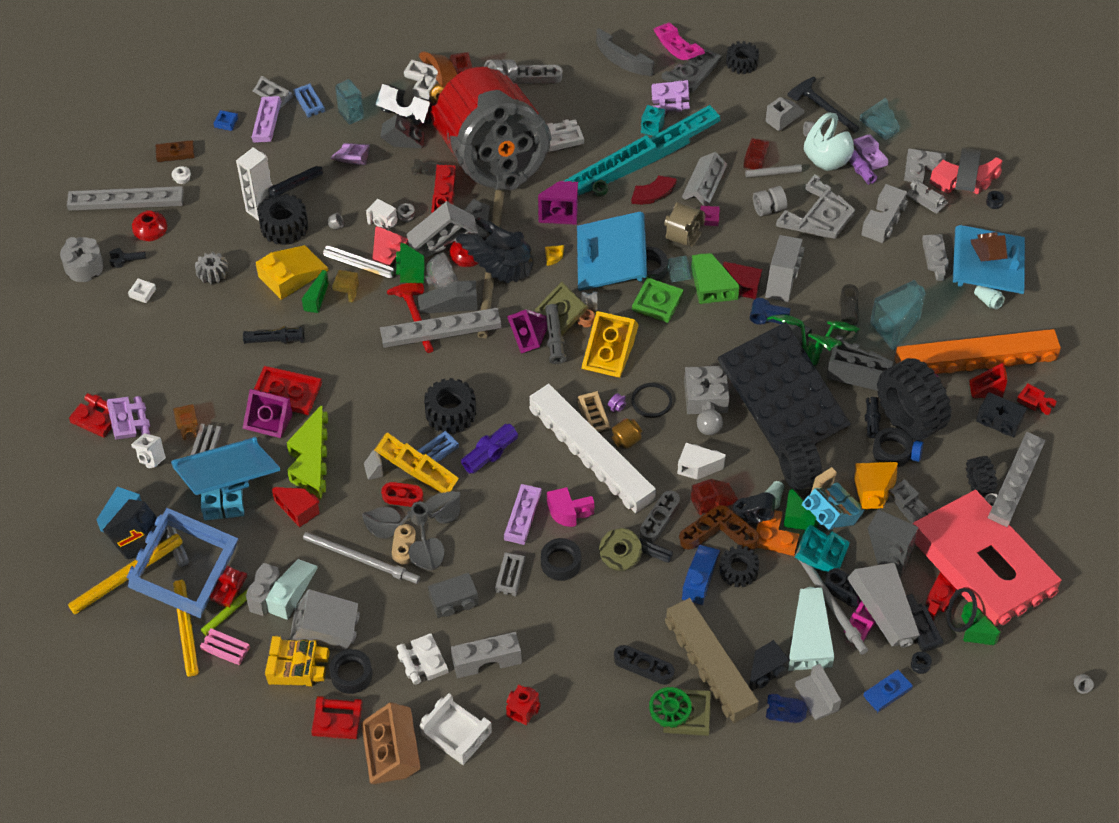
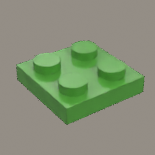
M647 277L632 305V311L669 323L683 296L684 290Z

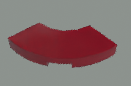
M658 175L656 180L648 185H636L631 204H651L655 200L667 197L675 188L677 179Z

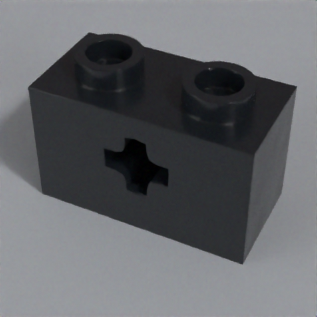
M988 392L979 409L976 422L1000 431L1004 435L1015 437L1023 422L1027 408Z

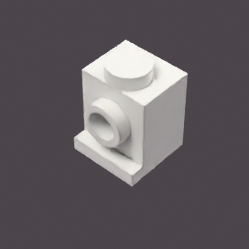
M379 199L366 210L367 223L370 225L375 223L378 227L389 230L397 223L396 208Z
M144 433L131 444L132 448L136 449L139 463L145 464L147 468L156 467L166 458L160 437Z

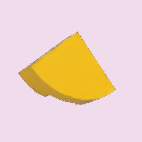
M564 245L545 247L547 266L556 264L562 259Z

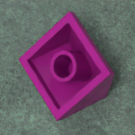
M250 389L243 429L282 438L293 415L290 398Z

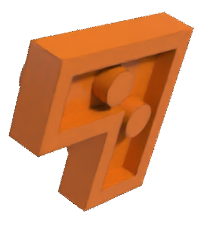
M775 510L774 517L771 520L758 522L756 531L759 535V546L757 548L794 556L799 534L779 530L783 512Z

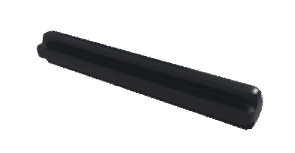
M316 165L269 188V195L277 197L323 175L322 166Z

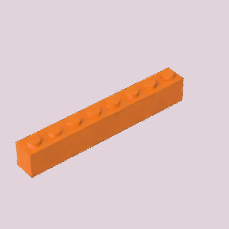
M1050 329L899 346L896 349L895 362L897 364L906 358L919 359L920 362H925L929 368L935 371V374L954 373L983 368L991 369L1001 363L1010 367L1019 364L1052 362L1058 359L1061 347L1055 330Z

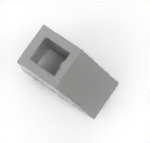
M779 97L767 106L766 122L780 131L804 114L805 110L793 101Z

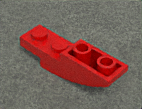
M437 165L431 214L446 201L454 204L456 166Z

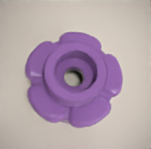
M617 393L610 399L608 406L612 412L616 410L620 412L626 406V397Z

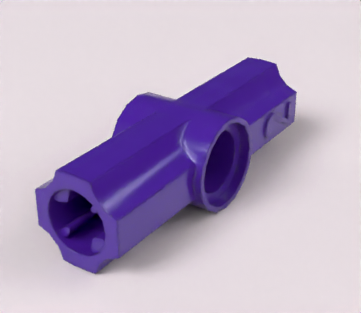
M504 424L491 436H483L478 441L476 448L461 459V464L470 474H474L489 461L495 462L498 460L503 450L518 438L515 428L511 424Z

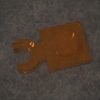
M194 405L173 408L178 429H181L182 438L186 440L187 432H193L194 437H197L195 425H198Z

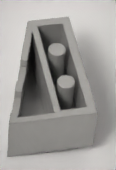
M446 201L407 233L409 247L426 258L445 249V245L453 241L458 243L456 238L459 234H477L478 231L474 215Z
M779 235L770 265L765 298L789 302L793 281L797 279L805 247H801L802 239Z

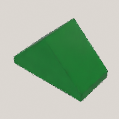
M793 489L789 490L784 527L806 530L811 524L817 528L818 521L816 516L802 506L804 501Z

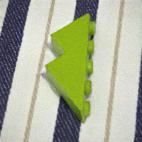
M320 406L287 442L289 455L296 458L294 463L287 469L289 481L302 489H306L310 494L313 493L320 500L322 499V493H326V480H323V475L327 474L326 463H323V458H327V446L324 445V441H327L328 434L324 424H328V412H323V406Z

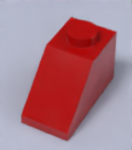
M274 487L272 489L274 501L299 528L320 514L318 498L313 493L310 495L306 489Z

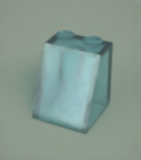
M915 280L889 291L874 300L870 323L892 350L899 346L921 318L926 293L924 288L919 286Z

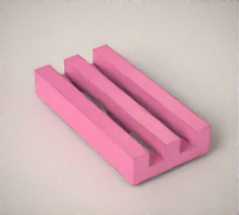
M210 629L209 635H206L204 639L205 642L200 645L201 650L239 666L250 649L248 643L214 629ZM210 643H211V644H213V645H216V646L222 648L223 650H226V651H228V652L230 651V652H233V653H235V654H238L239 657H236V656H234V655H231V654H229V653H226V652H224V651H222V650H219V649L214 648V647L209 646V645H210Z

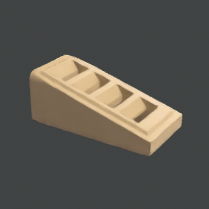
M598 391L578 396L577 403L583 418L597 432L609 430L611 427ZM593 402H594V404H595V405L588 406V407L586 406V404L593 403ZM597 409V412H593V413H589V412H588V411H590V410ZM600 416L598 419L591 420V417ZM599 422H602V423H603L602 426H598V427H594V426H593V424H595V423H599Z

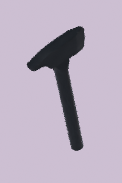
M815 76L801 82L787 94L788 97L795 101H799L803 96L811 98L828 113L837 114L838 121L852 132H858L859 127L813 91L812 84L816 81Z

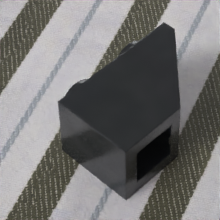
M774 640L755 651L749 685L751 691L757 688H764L768 685L769 681L776 677L781 678L788 671L789 658Z

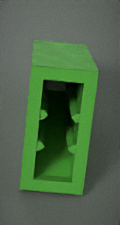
M712 253L692 255L691 269L699 304L738 300L739 284Z

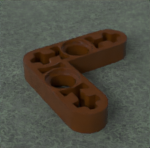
M721 505L714 507L683 529L679 534L681 547L690 550L696 548L721 530L734 542L741 545L743 549L747 546L750 551L759 546V535L756 530L728 507ZM702 525L710 526L708 530L700 529ZM733 525H738L741 527L739 530L736 531L730 529V527Z

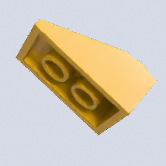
M305 245L271 252L256 262L258 277L281 300L317 278L322 270L328 271V267Z
M597 311L581 369L621 378L639 325L636 320Z

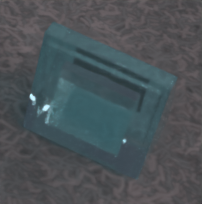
M687 256L668 259V272L672 282L691 279Z

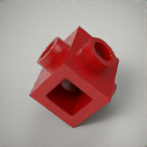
M518 685L515 692L511 691L507 698V717L527 726L532 715L536 716L540 709L539 693L531 687Z

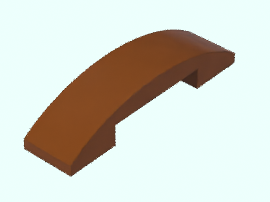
M421 52L419 54L424 64L433 65L437 70L436 80L442 87H445L457 75L452 62L446 56L428 52Z

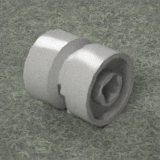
M512 59L488 60L484 67L499 70L513 82L517 78L518 68Z
M781 186L769 188L768 192L762 190L753 194L754 207L759 216L771 214L772 210L779 212L787 208V198Z

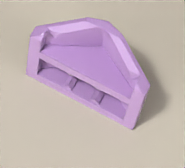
M344 143L342 148L332 155L331 159L344 163L366 165L369 145Z

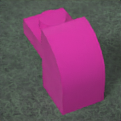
M567 487L547 492V505L550 514L557 523L563 526L574 527L576 526L577 518H586L594 514L595 503L592 496L572 501Z

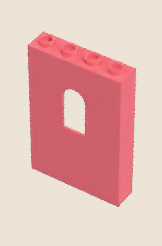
M974 490L913 522V525L918 527L915 544L957 590L967 588L974 592L977 599V608L995 627L1000 624L1003 626L1015 615L1019 617L1024 614L1029 607H1037L1043 599L1054 597L1059 591L1058 587L1062 580L1010 525L1006 527L988 519L992 506L977 490ZM992 545L1015 570L1016 577L1012 580L1000 578L977 553ZM962 592V593H961V595H962L968 602H970V601L972 602V598H971V596L969 595V593H967V592Z

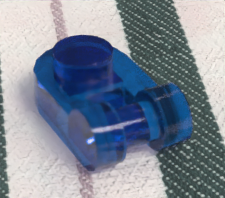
M778 694L768 695L767 703L769 708L766 710L767 719L799 723L806 718L807 705L802 700L781 697ZM778 707H785L784 711L778 710Z

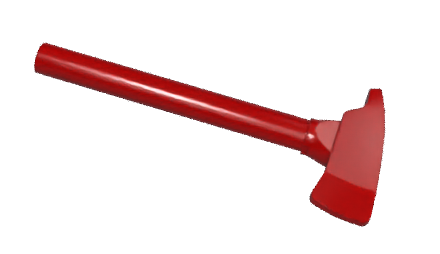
M405 283L387 290L388 295L404 298L414 322L422 320L413 295L424 293L423 283ZM422 341L426 353L433 352L434 349L431 341Z

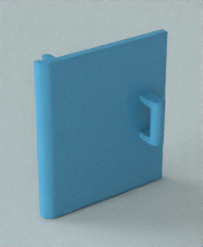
M635 212L577 226L579 291L636 278L638 281H642V277H647L645 214L643 212Z
M963 225L955 228L954 283L958 282L959 287L963 283L1024 294L1025 237L997 232L998 236L1005 235L1008 259L981 262L971 244V239H977L978 234L993 233L995 231Z
M256 437L171 461L174 470L195 495L222 488L224 494L249 487L248 480L280 471V467L257 443Z

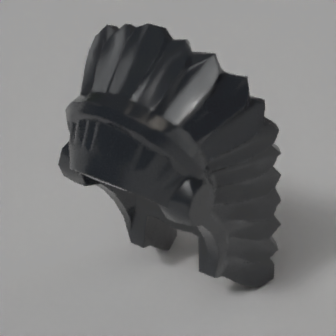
M477 217L475 219L476 225L490 234L485 241L478 234H459L456 238V241L462 244V248L468 250V255L473 256L474 261L478 262L480 267L485 268L487 273H491L492 278H498L500 281L504 280L506 283L511 281L517 282L519 279L523 280L524 277H528L532 270L534 262L531 254L532 250L530 245L524 241V235L520 231L510 232L496 226L491 221Z

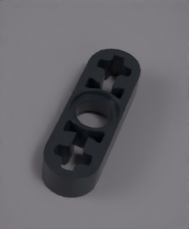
M620 645L614 651V663L618 667L663 685L671 683L674 679L675 670L669 662L627 645ZM624 653L627 654V657L620 659V656H623ZM645 660L650 663V667L641 669L638 663ZM664 670L668 671V674L661 676V672H664Z

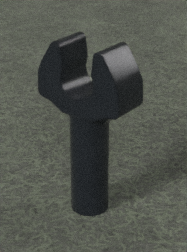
M116 248L109 252L110 258H117L109 260L110 265L115 268H122L125 261L146 259L145 251L124 253L121 248Z

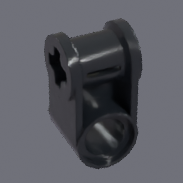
M763 492L737 500L733 505V510L748 525L768 521L774 517L776 499L773 494Z
M838 568L831 569L827 574L825 585L832 596L850 607H857L860 597L848 580L849 574Z

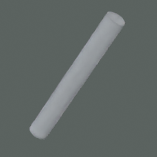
M802 165L745 170V176L749 178L802 172Z

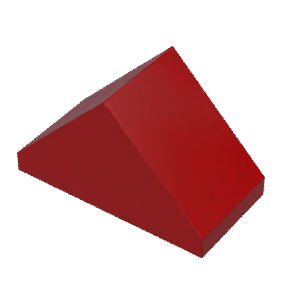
M1001 363L969 380L973 398H986L988 392L1003 398L1008 381L1005 364Z

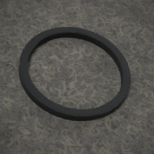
M646 383L634 390L631 403L638 414L648 418L663 416L670 410L672 395L663 385ZM656 387L668 395L669 404L662 412L655 414L645 413L635 404L636 394L644 388Z
M967 588L958 589L950 598L947 607V622L950 628L956 632L966 631L976 617L977 599L972 590ZM967 592L972 598V614L965 626L956 628L951 618L952 606L960 593Z

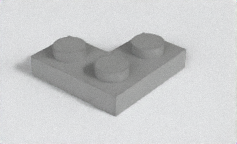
M908 149L904 181L912 182L913 180H919L923 184L925 170L932 171L940 162L945 160L946 154Z

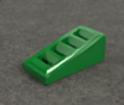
M322 270L303 296L302 305L304 311L314 313L320 311L329 285L327 271Z

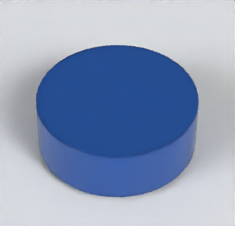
M914 441L911 454L912 461L920 462L923 451L922 441Z

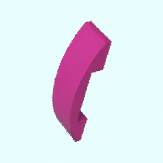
M670 22L654 28L655 34L664 47L678 59L688 60L705 53L704 49L696 43L690 45L678 34V29Z

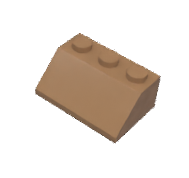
M390 702L361 722L370 784L406 779L421 769L410 707Z

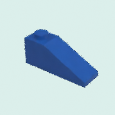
M699 545L683 585L682 600L690 598L693 603L703 605L720 550Z

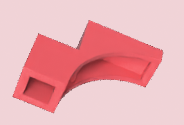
M996 157L992 161L978 167L974 193L978 195L983 189L986 190L991 181L1000 176L1002 160ZM943 160L932 170L930 184L949 194L955 189L959 166Z

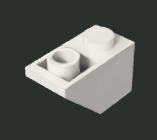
M686 443L678 461L677 474L698 480L723 470L726 454L717 450L702 448L696 444Z

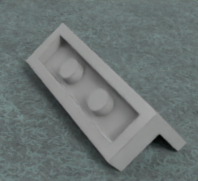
M717 152L699 159L682 195L684 200L695 196L703 206L710 204L727 166V163Z

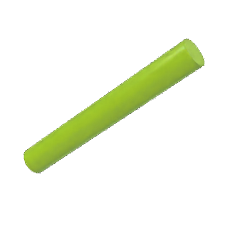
M248 589L233 601L230 608L226 607L201 629V632L205 636L208 635L210 629H215L247 601L246 593Z

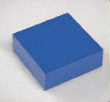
M220 110L214 121V127L232 131L238 120V114Z

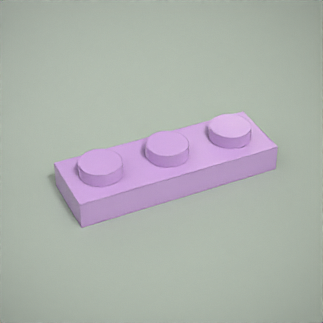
M279 96L261 98L252 133L253 142L272 141L281 104Z
M521 484L504 534L505 541L525 545L542 493L541 488Z

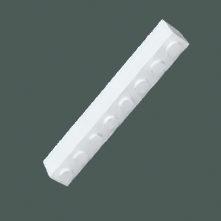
M547 384L530 396L529 409L532 414L538 416L545 427L551 429L558 440L564 442L569 447L572 454L581 458L585 467L591 468L595 472L596 477L601 482L604 481L614 495H618L628 509L631 508L637 514L655 501L656 489L550 384Z

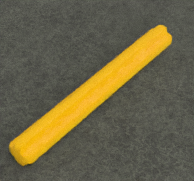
M174 581V593L187 598L185 581ZM177 609L185 670L187 676H196L199 671L190 614Z

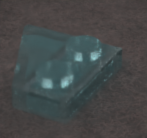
M886 98L860 115L859 120L885 140L899 132L900 126L894 118L893 111L889 109Z

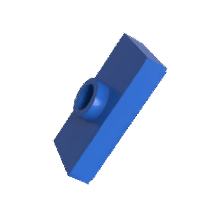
M896 670L864 692L863 697L879 712L910 691L913 685L899 670Z

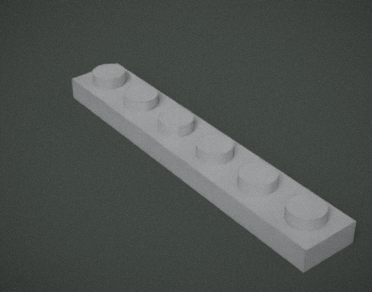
M183 186L68 191L67 208L68 211L183 206L184 191Z
M498 308L380 327L383 348L498 329L501 328V320Z
M1026 432L988 515V519L1008 527L1046 440Z

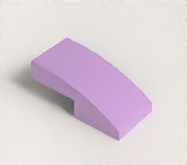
M870 134L853 140L859 155L864 161L868 162L871 170L888 165V158L879 150V143Z

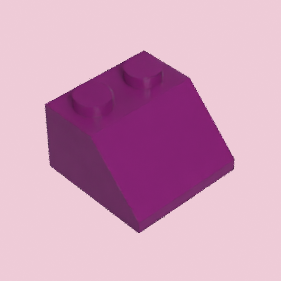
M558 181L538 194L539 223L577 225L578 182Z

